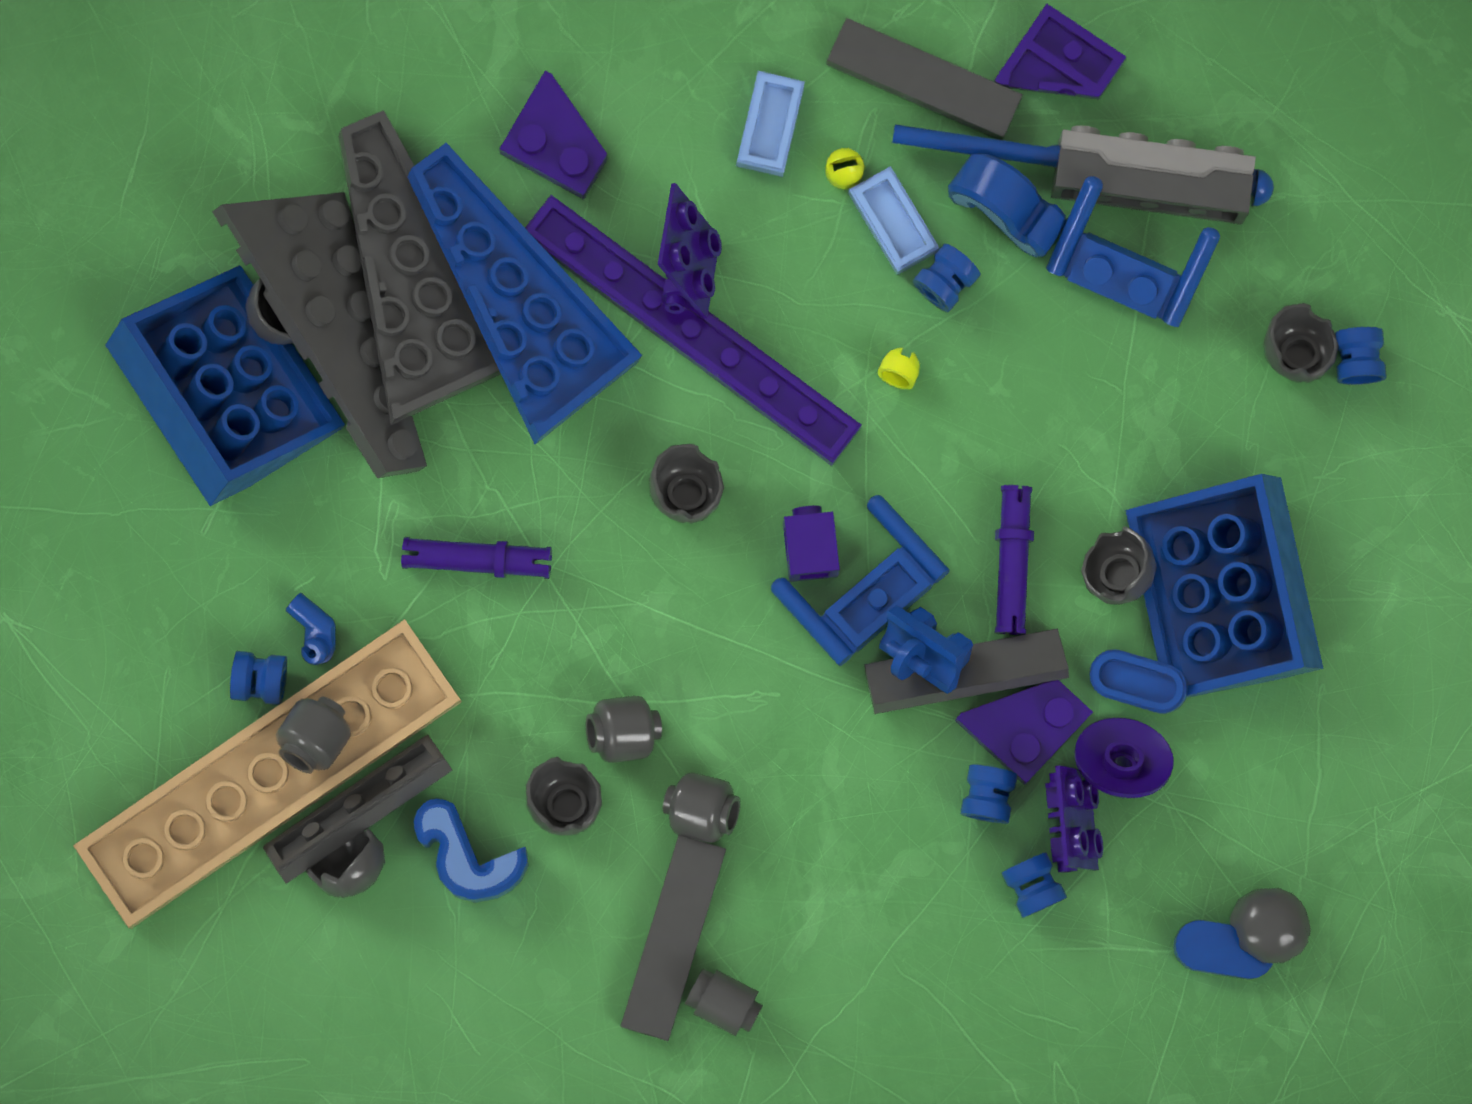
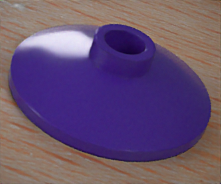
M1107 718L1089 725L1078 737L1074 751L1075 762L1079 772L1092 786L1102 792L1122 798H1139L1157 792L1168 782L1174 765L1172 750L1164 737L1152 727L1127 718Z

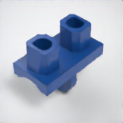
M898 605L888 610L886 616L888 626L880 641L879 648L894 658L891 664L892 675L900 680H905L915 672L946 694L956 689L961 669L969 662L973 648L972 641L959 632L951 634L947 638L936 631L937 622L934 615L922 607L909 613Z

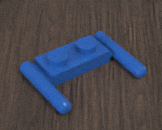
M1087 177L1046 269L1054 275L1065 276L1070 282L1155 319L1158 317L1168 325L1179 327L1219 242V232L1211 227L1202 230L1182 275L1177 274L1178 271L1092 233L1088 232L1086 234L1083 232L1103 188V183L1098 177Z
M881 495L871 497L867 503V509L902 547L895 550L829 607L824 615L820 616L786 578H778L771 585L772 593L838 666L845 664L856 651L859 652L888 626L886 618L888 610L898 605L906 611L932 588L931 586L942 580L950 571Z

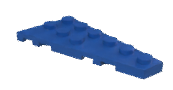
M445 143L412 167L407 178L527 430L536 445L636 365L642 354L456 152Z

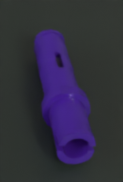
M1018 485L1001 486L1000 529L995 530V540L1000 541L997 613L994 630L996 634H1005V632H1009V635L1026 634L1029 543L1034 541V531L1030 530L1031 493L1033 487L1022 486V488H1018Z
M404 537L402 550L418 551L419 554L417 556L402 555V569L418 568L494 574V577L506 578V575H519L549 579L551 575L550 565L535 564V560L552 561V547L509 545L507 541L485 544L413 539L410 537Z

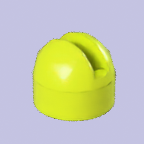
M840 148L831 153L827 159L825 167L826 177L833 186L839 189L853 188L859 184L863 177L864 161L856 151L850 148ZM855 160L857 165L848 166L836 171L833 168L835 164Z
M901 347L891 350L883 358L877 371L878 376L884 382L896 388L912 389L920 371V364L916 354L912 352L910 358L902 355L903 348Z

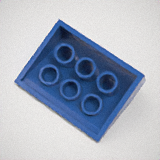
M241 265L122 318L105 344L209 506L249 488L345 426L293 344H271L260 338L249 325L245 305L253 284Z
M1258 474L1126 510L1129 528L1142 536L1151 546L1157 569L1153 584L1144 593V599L1157 659L1159 662L1172 665L1183 673L1188 683L1187 698L1324 669L1281 477Z

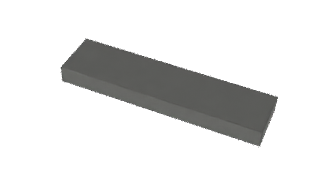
M848 18L845 19L826 62V65L998 140L1004 139L1023 95Z
M1058 628L973 644L969 662L961 669L957 688L949 694H946L915 672L905 680L898 679L891 673L893 659L864 664L874 714L1069 678V668Z
M425 735L265 844L263 849L279 875L287 884L452 771V768L429 735Z
M678 835L620 1027L669 1041L725 856V848Z

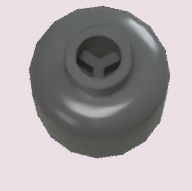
M633 695L600 700L594 707L593 713L586 716V737L592 753L598 752L605 762L610 763L645 759L653 751L655 740L662 737L660 714L657 710H650L648 703L641 696Z
M320 697L318 701L300 699L277 730L276 739L281 747L279 755L289 765L304 773H312L314 770H327L335 762L351 736L350 726L343 718L345 710L337 702L327 697Z
M687 773L680 779L677 786L670 785L663 801V813L669 815L670 826L675 834L708 843L719 841L724 834L730 835L736 826L740 812V798L734 795L733 788L728 781L698 773Z

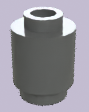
M704 968L685 1002L686 1005L695 1009L694 1015L734 1036L737 1035L740 1027L750 1032L763 1006L754 1001L759 991L717 969L713 974Z

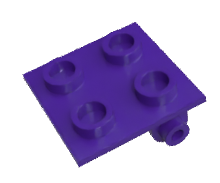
M672 183L657 264L667 277L661 299L665 304V309L670 313L680 314L684 312L685 308L694 307L703 319L708 318L710 299L715 292L714 275L717 257L720 256L722 250L721 239L717 230L712 228L698 211L695 203L688 199L676 183Z
M1061 765L1055 766L1056 772L1049 773L1050 783L1045 784L1047 808H1059L1058 812L1048 813V819H1060V826L1049 828L1050 834H1061V837L1050 838L1052 863H1057L1058 873L1076 872L1078 869L1097 871L1099 870L1098 859L1103 856V839L1100 830L1095 829L1093 810L1097 809L1099 805L1098 789L1092 786L1078 769Z

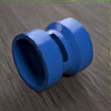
M944 244L935 254L933 265L930 268L922 269L912 282L918 291L933 305L945 312H949L958 302L960 291L964 287H971L980 277L981 273L975 264L961 251L949 244Z
M1355 327L1335 332L1338 341V351L1342 358V361L1336 367L1338 383L1348 385L1370 384L1387 378L1386 364L1379 358L1380 349L1384 345V334L1381 328Z
M236 651L230 681L231 700L247 701L251 697L262 698L266 704L280 705L283 701L286 687L287 656L270 655L267 659L256 658L252 652Z
M969 765L967 781L970 784L969 795L962 801L960 814L981 821L1009 824L1011 807L1008 804L1009 793L1015 790L1018 774L991 766Z
M1046 852L1021 862L1001 873L1007 887L1013 888L1018 896L1016 906L1022 918L1067 898L1062 885L1055 882L1050 873L1053 865ZM1043 876V881L1023 889V885Z

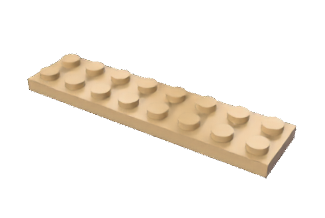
M404 619L73 846L128 928L132 929L461 703V700ZM320 697H327L337 702L345 710L343 718L350 726L351 736L331 767L327 770H314L312 773H304L289 765L279 755L281 747L278 745L276 733L293 706L300 699L318 701Z

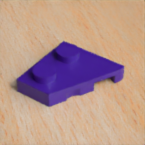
M1046 3L994 79V82L1007 88L1100 99L1127 57Z
M546 70L499 148L501 155L583 200L608 159L606 151L553 75Z
M1055 680L962 712L955 721L1007 770L1017 773V779L1025 785L1093 711L1063 683Z

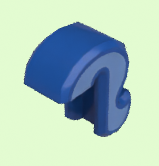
M977 153L970 155L948 185L949 197L955 204L969 208H979L1019 249L1034 257L1046 255L1062 233L1067 221L1064 212L1056 204H1050L1045 201L1025 175L1003 160L988 154Z
M431 799L423 803L416 812L414 829L417 839L425 848L431 847L434 842L440 843L436 861L437 871L441 882L455 897L474 903L497 899L512 891L522 881L529 866L526 847L479 866L454 803L442 799Z

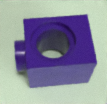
M817 505L792 509L793 516H784L783 520L789 582L838 577L840 566L833 511L822 512V507Z

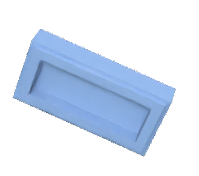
M758 71L737 158V167L783 177L805 81Z
M891 166L849 189V196L897 275L936 254L940 249Z

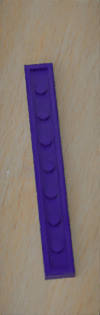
M553 195L549 196L525 227L556 262L831 466H833L861 429L862 425L709 311L708 318L704 319L694 307H687L680 314L668 312L661 299L666 279Z

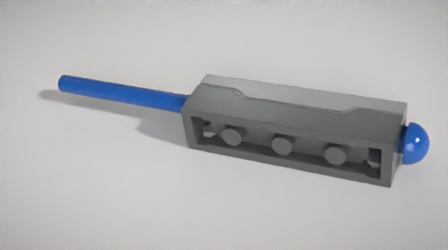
M896 124L892 143L970 155L983 153L1003 160L1055 167L1051 198L1076 201L1085 179L1089 176H1095L1103 183V188L1096 204L1241 225L1249 214L1250 200L1251 206L1263 205L1271 198L1274 190L1270 175L1261 169H1254L1256 157L1244 155V151L1240 148L1218 146L1215 148V151L1198 149L1194 142L1183 139H1171L1167 141V144L1149 142L1147 136L1132 132L1121 133L1119 137L1100 135V130L1090 126H1073L1071 131L1062 130L1058 145H1051L1049 147Z

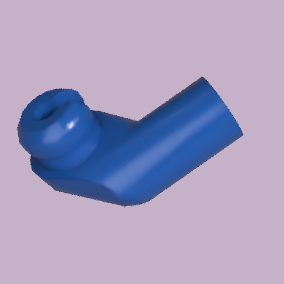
M299 593L288 605L286 612L305 627L304 647L301 648L302 657L311 665L327 663L336 650V624L327 613L303 593Z

